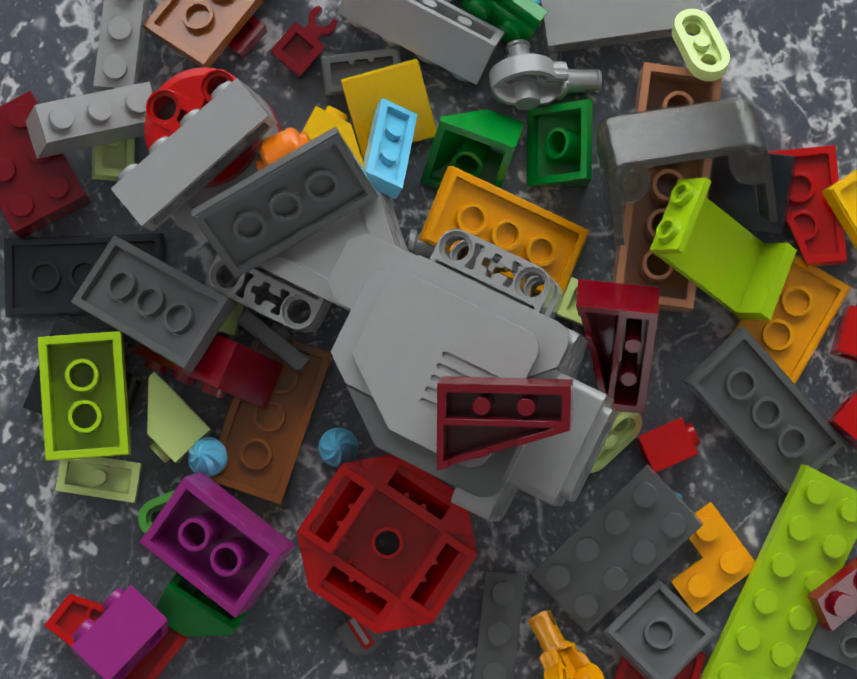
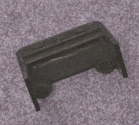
M739 97L717 99L613 115L605 118L598 125L596 144L608 234L616 246L625 245L620 205L637 202L645 196L649 188L648 167L728 155L729 169L733 177L741 183L755 185L758 214L770 223L778 222L771 158L756 110L750 102Z

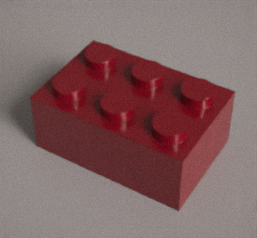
M31 91L0 106V207L12 231L20 238H25L92 203L66 153L37 159L25 123L34 105L40 104Z

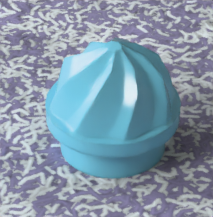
M332 428L321 437L319 441V454L325 463L339 468L342 463L355 460L358 454V441L349 430L345 428Z
M203 437L196 441L194 446L188 451V463L194 473L201 471L206 476L213 477L223 471L227 465L228 456L226 448L222 442L215 438Z

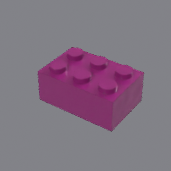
M201 471L183 478L140 541L142 545L235 618L253 607L296 546Z
M132 585L125 592L120 588L116 589L102 604L104 613L95 622L90 618L87 619L72 635L75 643L71 648L76 659L97 679H124L168 633V619Z

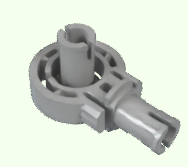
M523 39L509 42L507 47H505L508 58L495 64L489 72L492 97L502 104L513 105L519 110L534 109L538 105L549 104L554 99L562 100L567 93L599 94L602 87V74L599 69H568L566 62L552 61L547 56L531 54L529 41Z

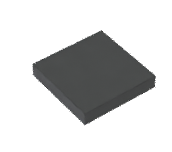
M658 578L602 633V636L645 679H673L716 634Z

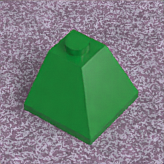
M488 109L441 116L420 183L439 189L447 167L454 166L501 188L524 122Z
M178 572L166 586L155 607L168 619V626L185 637L233 635L250 611L248 610L235 618Z

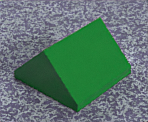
M585 99L528 110L526 186L546 188L588 187L592 180L593 100Z

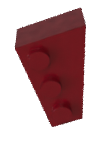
M578 279L576 308L578 315L581 316L585 339L588 341L586 345L592 357L593 371L598 389L614 399L611 409L644 414L659 315V287Z
M217 334L192 374L136 342L132 351L146 358L144 366L163 375L167 374L168 369L174 370L172 378L194 387L196 382L199 381L203 383L201 391L222 400L225 393H228L265 409L283 367V364Z
M443 376L437 383L436 471L467 460L485 457L510 447H518L570 431L573 423V379Z

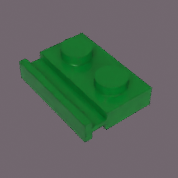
M463 0L460 5L469 14L504 31L502 40L506 43L518 39L527 40L530 43L543 18L548 13L547 10L533 0Z

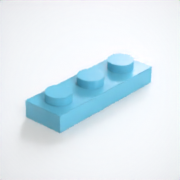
M382 98L375 108L362 168L377 191L396 199L403 189L418 114Z

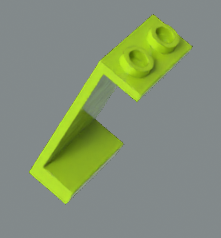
M707 177L678 179L671 192L663 218L656 229V235L650 251L739 319L771 320L797 250L789 243H763L710 201L706 195L712 181Z

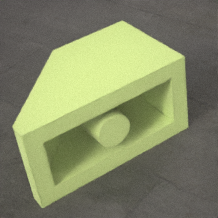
M154 371L149 376L147 434L154 440L149 447L163 462L167 463L172 459L175 463L180 464L188 456V451L194 446L195 442L203 437H208L213 430Z

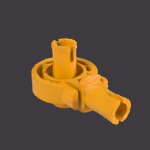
M551 610L543 611L528 620L544 652L539 657V661L545 670L544 679H604L600 668L591 663L584 653L578 651L575 642L565 641Z

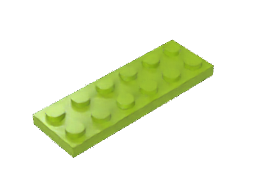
M801 464L700 679H791L818 622V618L807 596L844 567L857 539V490L808 465Z

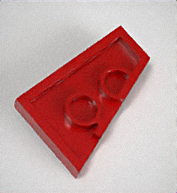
M835 145L765 152L795 156L797 158L786 224L806 267L846 264L847 254L844 229L822 194V191L839 181Z
M69 593L44 626L71 647L75 643L72 638L75 631L89 618L95 622L104 613V608L102 604ZM168 628V633L124 679H157L189 637H185L179 632Z

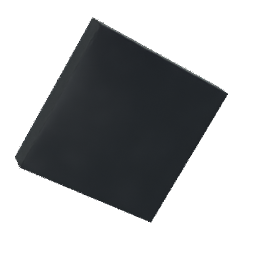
M717 146L708 199L749 232L783 236L797 158L795 156Z

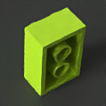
M121 331L38 337L45 460L60 461L131 455L124 339Z

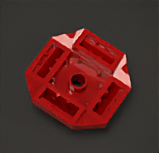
M392 454L342 463L297 530L308 589L376 634L433 623L478 555L469 511L451 503L454 489L430 473ZM384 531H391L399 538V548L391 555H384L376 548V538Z

